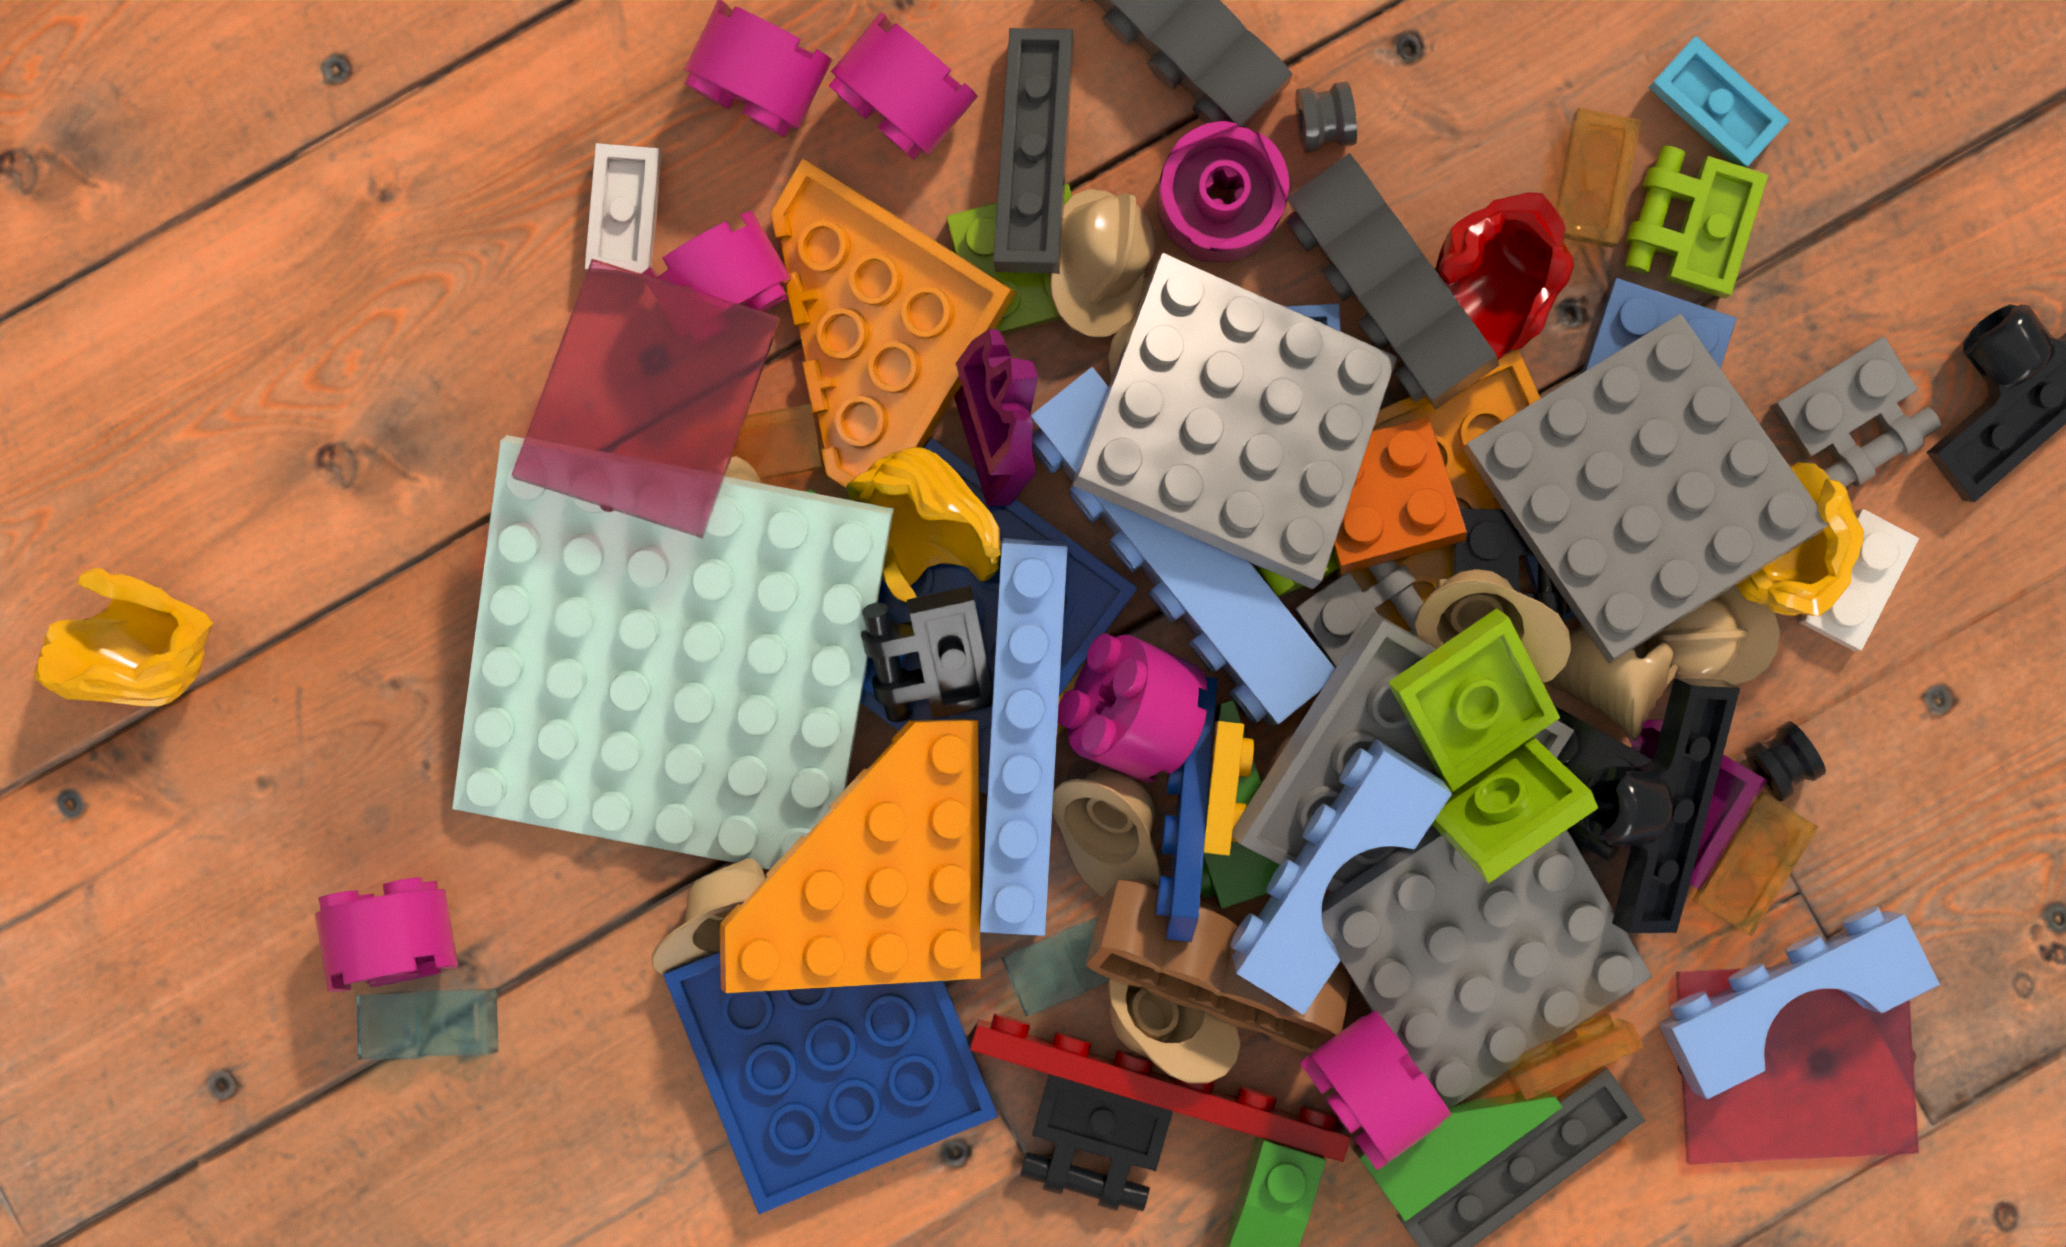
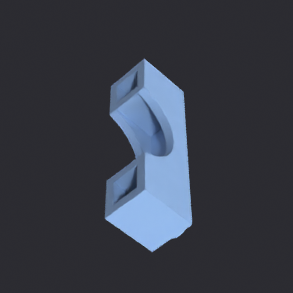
M1377 738L1368 751L1359 748L1349 759L1339 779V782L1345 786L1331 807L1322 804L1312 815L1303 832V838L1308 840V842L1294 862L1285 859L1280 864L1267 886L1266 892L1271 895V898L1258 917L1250 913L1242 921L1230 944V947L1235 950L1232 959L1236 974L1303 1015L1341 961L1334 943L1323 929L1322 902L1326 888L1334 874L1349 859L1366 850L1386 846L1415 849L1452 794L1442 779Z
M1879 907L1865 909L1845 919L1842 923L1846 930L1823 941L1821 935H1815L1791 945L1785 950L1788 959L1768 969L1765 968L1763 963H1759L1736 972L1727 979L1731 987L1709 998L1705 991L1698 992L1674 1003L1670 1007L1673 1016L1658 1022V1025L1691 1091L1708 1100L1764 1072V1048L1771 1023L1787 1003L1806 992L1818 989H1838L1851 997L1862 1008L1884 1013L1939 986L1940 984L1905 914L1889 911L1881 913Z

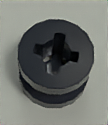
M1787 721L1779 726L1776 736L1766 743L1755 742L1745 748V755L1752 770L1767 779L1764 787L1779 802H1783L1791 797L1794 793V787L1803 780L1815 781L1826 773L1824 763L1818 751L1805 733L1792 721Z

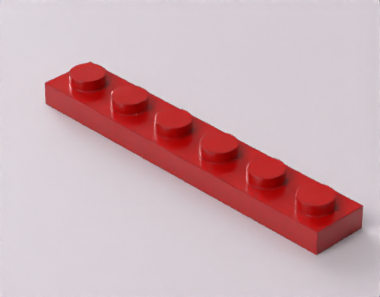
M994 1013L991 1023L978 1019L971 1042V1051L1340 1162L1345 1160L1351 1137L1344 1128L1336 1126L1338 1116L1327 1111L1302 1105L1300 1113L1297 1115L1275 1108L1277 1098L1264 1092L1240 1087L1238 1096L1214 1090L1215 1081L1210 1083H1187L1177 1078L1151 1071L1153 1066L1152 1060L1134 1053L1117 1050L1115 1058L1110 1059L1090 1053L1092 1042L1071 1034L1056 1031L1053 1041L1028 1034L1031 1024L1011 1016Z

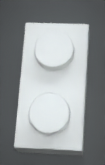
M596 143L585 270L588 273L643 278L641 274L647 268H652L662 152L659 148Z
M1865 509L1855 511V515L1864 533L1859 557L1852 569L1851 584L1835 604L1820 617L1802 614L1798 621L1852 651H1862L1919 540L1918 537Z

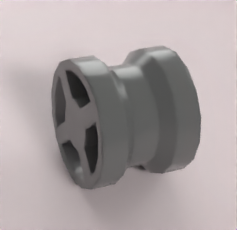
M1347 81L1334 83L1329 91L1315 92L1310 87L1296 90L1297 124L1301 145L1305 153L1318 151L1323 143L1337 142L1342 147L1352 146L1357 143L1356 112L1352 91Z

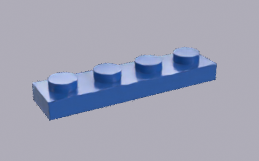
M1205 677L1208 691L1199 688L1197 706L1207 710L1201 735L1193 751L1182 766L1172 774H1167L1166 794L1178 795L1176 816L1165 815L1161 841V854L1173 855L1171 877H1159L1156 899V915L1167 916L1165 938L1167 940L1192 942L1199 917L1217 678Z

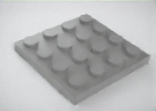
M1162 253L1154 265L1072 486L1314 589L1322 582L1397 356Z
M1681 313L1469 441L1463 450L1608 664L1821 533L1829 525L1822 520L1815 501Z
M1372 611L1234 826L1232 836L1235 840L1246 848L1279 865L1285 859L1294 862L1308 842V840L1303 838V832L1312 815L1322 804L1331 807L1345 786L1339 782V779L1347 762L1359 748L1368 751L1376 738L1438 777L1387 683L1437 648ZM1558 719L1534 737L1557 758L1574 730ZM1378 847L1357 854L1337 870L1326 889L1332 892L1336 891L1402 847Z
M1433 827L1425 833L1415 849L1402 847L1325 897L1322 902L1323 929L1334 943L1344 969L1371 1012L1376 1010L1409 1052L1408 1055L1421 1072L1423 1071L1447 1108H1451L1652 977L1627 932L1612 924L1615 912L1567 830L1488 884Z

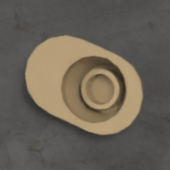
M1088 189L1074 194L1064 205L1060 274L1050 273V295L1057 314L1070 329L1086 337L1105 338L1117 333L1123 325L1132 320L1141 298L1145 268L1152 260L1156 240L1154 227L1148 215L1136 204V197L1134 195L1124 193L1115 196L1104 190Z
M1473 569L1462 571L1449 579H1440L1435 586L1434 592L1420 606L1415 620L1416 635L1419 639L1435 648H1439L1497 608L1510 618L1543 684L1553 680L1566 666L1571 651L1569 630L1559 614L1543 603L1515 591L1505 578L1492 571Z
M1734 586L1634 648V651L1638 658H1645L1657 645L1664 642L1673 651L1670 667L1674 664L1678 667L1674 678L1716 679L1737 685L1752 681L1768 669L1778 652L1780 630L1775 612L1769 610L1766 605L1748 601L1741 594L1738 586ZM1673 680L1668 684L1667 687H1672Z
M1101 765L1097 771L1088 774L1084 779L1062 782L1053 791L1052 813L1062 832L1072 862L1081 878L1097 894L1103 897L1117 880L1143 879L1158 886L1161 870L1159 859L1150 837L1156 809L1152 796L1141 783L1133 777Z
M746 858L695 881L687 894L686 921L658 943L652 953L653 968L663 975L719 952L720 923L738 904L742 905L766 879L761 865L754 859Z
M1109 979L1111 1024L1118 1039L1128 1049L1143 1056H1148L1153 1063L1169 1076L1187 1083H1210L1224 1077L1237 1062L1240 1040L1236 1026L1215 1018L1205 1010L1189 1008L1167 1001L1150 992L1145 987L1132 986Z

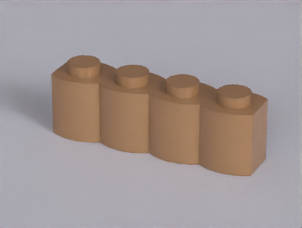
M1143 879L1117 880L1103 896L1085 964L1100 975L1124 984L1145 987L1150 992L1167 1001L1189 1008L1205 1010L1223 1022L1251 1031L1264 1032L1267 1036L1281 1044L1312 1053L1342 1031L1352 980L1341 962H1339L1303 1015L1236 974L1232 959L1235 950L1230 947V944L1240 925H1236L1228 918L1220 915V912L1212 905L1200 902L1199 917L1192 942L1165 939L1167 916L1156 915L1158 890L1156 884Z

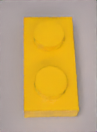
M1214 721L1204 853L1230 856L1231 842H1237L1232 836L1233 828L1247 807L1245 803H1236L1238 778H1250L1254 739L1243 737L1244 724Z

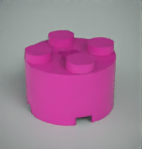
M717 0L683 70L689 74L685 85L696 90L697 94L726 109H730L735 99L745 104L742 114L751 118V121L785 138L790 127L799 129L833 60L817 48L813 54L799 47L798 44L801 39L737 6L732 10L724 1Z
M882 12L875 17L832 69L831 73L835 76V79L829 85L845 103L865 120L873 111L879 114L884 120L877 128L912 160H915L921 151L929 156L978 97L965 82L961 85L949 75L951 69L897 23L892 25L887 16Z
M1218 121L1207 123L1191 130L1178 140L1168 155L1161 172L1157 190V209L1165 232L1175 245L1197 261L1231 262L1253 254L1272 236L1285 210L1290 185L1285 160L1276 145L1269 138L1259 132L1256 133L1248 128L1238 126L1237 123ZM1219 181L1220 186L1224 190L1234 187L1236 191L1230 204H1224L1220 198L1212 200L1209 197L1213 182Z
M753 211L740 214L746 224L745 227L733 232L727 221L662 257L668 270L658 276L651 267L641 274L681 343L693 339L696 346L699 345L700 349L706 347L733 331L728 321L730 318L748 308L757 317L788 299L782 287L790 282L792 278Z
M1104 633L1095 638L1090 645L1087 653V662L1080 672L1074 688L1067 691L1058 704L1057 722L1059 725L1067 728L1069 743L1079 756L1146 783L1157 781L1153 777L1161 770L1172 774L1182 766L1193 751L1201 735L1207 710L1197 706L1199 688L1208 691L1207 681L1203 671L1196 664L1130 635L1113 637Z
M422 877L388 882L383 884L384 895L377 897L374 894L359 895L357 890L319 897L321 911L315 913L328 992L352 990V983L367 981V984H370V988L436 975L441 973V968L453 970L459 967L446 891L438 889L437 881L423 882Z
M1374 1010L1367 1016L1360 1017L1299 1061V1063L1322 1094L1331 1087L1336 1091L1326 1101L1351 1134L1360 1127L1364 1130L1354 1139L1378 1171L1442 1125L1441 1123L1451 1116V1112L1423 1071L1421 1072L1410 1058L1409 1052L1380 1014Z

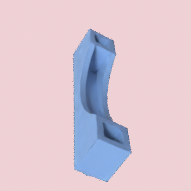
M1003 538L980 921V932L1045 936L1067 542Z

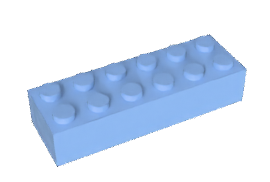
M1093 367L1031 415L1033 423L1032 450L1051 474L1061 468L1072 482L1108 390L1107 384ZM1071 486L1069 488L1071 492L1068 495L1088 521L1094 523L1101 517L1114 533L1108 545L1123 565L1131 573L1141 567L1154 583L1155 587L1151 589L1148 595L1171 623L1181 617L1196 637L1188 645L1211 673L1222 668L1236 685L1228 694L1251 723L1263 719L1267 725H1277L1323 689L1335 668L1250 562L1077 487Z

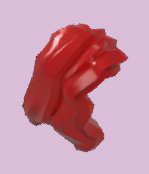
M1527 192L1496 199L1486 208L1472 212L1450 229L1437 260L1436 272L1497 355L1498 360L1510 351L1523 348L1530 340L1541 333L1558 294L1568 284L1574 268L1573 257L1564 244L1566 227L1563 219L1543 193Z

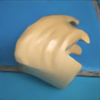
M1580 624L1569 632L1571 651L1566 666L1547 684L1557 690L1572 694L1574 698H1580L1586 703L1592 704L1597 710H1602L1606 716L1611 717L1615 724H1619L1621 729H1624L1633 741H1636L1641 734L1643 724L1646 722L1650 711L1655 709L1656 701L1662 697L1663 691L1667 689L1668 684L1674 679L1678 670L1675 664L1670 667L1673 651L1667 643L1662 642L1645 658H1638L1633 649L1608 664L1587 631Z

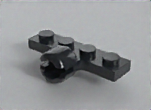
M2009 304L1982 319L1967 334L1964 339L1963 352L1987 383L1989 395L1979 408L1926 452L1963 501L1976 502L2066 424V333L2058 339L2053 338L2028 305L2021 304L2016 306Z
M1674 678L1656 751L1652 760L1642 767L1608 766L1596 772L1586 783L1598 806V809L1583 818L1589 833L1598 840H1605L1609 846H1630V854L1612 924L1627 933H1677L1740 692L1739 687L1724 680Z

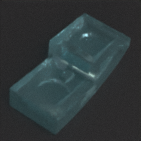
M1098 916L1001 957L1026 1017L1081 996L1089 989L1109 982V978L1100 975L1085 965Z
M496 988L424 990L356 995L358 1060L418 1059L426 1056L489 1055L499 1052Z

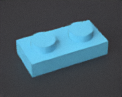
M1697 36L1683 48L1648 87L1733 164L1746 168L1790 121Z

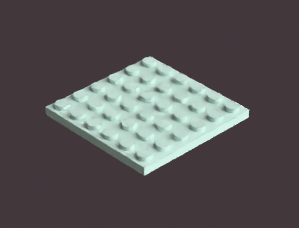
M506 435L500 440L452 809L732 863L751 858L756 860L763 869L770 870L801 836L805 837L830 810L829 806L846 789L869 657L864 652L861 639V631H866L862 611L867 605L878 603L894 508Z

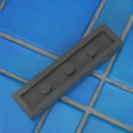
M1009 28L993 260L995 272L1060 274L1074 50L1073 29Z
M1603 1065L1559 1096L1557 1100L1562 1105V1109L1405 1222L1397 1214L1396 1216L1419 1247H1473L1646 1121L1609 1069Z

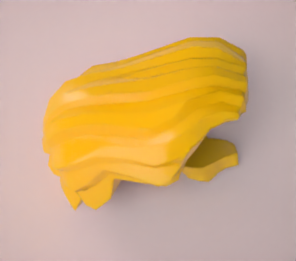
M922 447L905 448L901 452H894L878 459L868 468L867 472L859 474L847 483L846 489L852 501L894 508L883 569V581L887 584L892 595L898 600L907 603V599L916 598L917 596L910 586L919 579L926 568L937 564L967 567L982 582L993 577L999 569L1001 542L1000 528L996 520L959 474L936 453Z
M1798 462L1790 466V468L1817 504L1822 520L1829 525L1821 533L1743 580L1737 586L1741 594L1748 601L1766 605L1772 612L1787 616L1803 614L1820 617L1835 604L1851 584L1852 569L1859 557L1864 530L1853 511L1845 485L1838 480L1830 479L1826 472L1815 463Z
M102 568L84 571L79 576L77 584L112 600L108 608L88 619L58 620L50 624L43 641L44 646L40 651L33 673L35 680L48 690L68 700L96 701L140 707H160L180 697L199 675L205 657L204 645L213 626L209 616L186 603L170 597L161 588L122 573L109 574Z

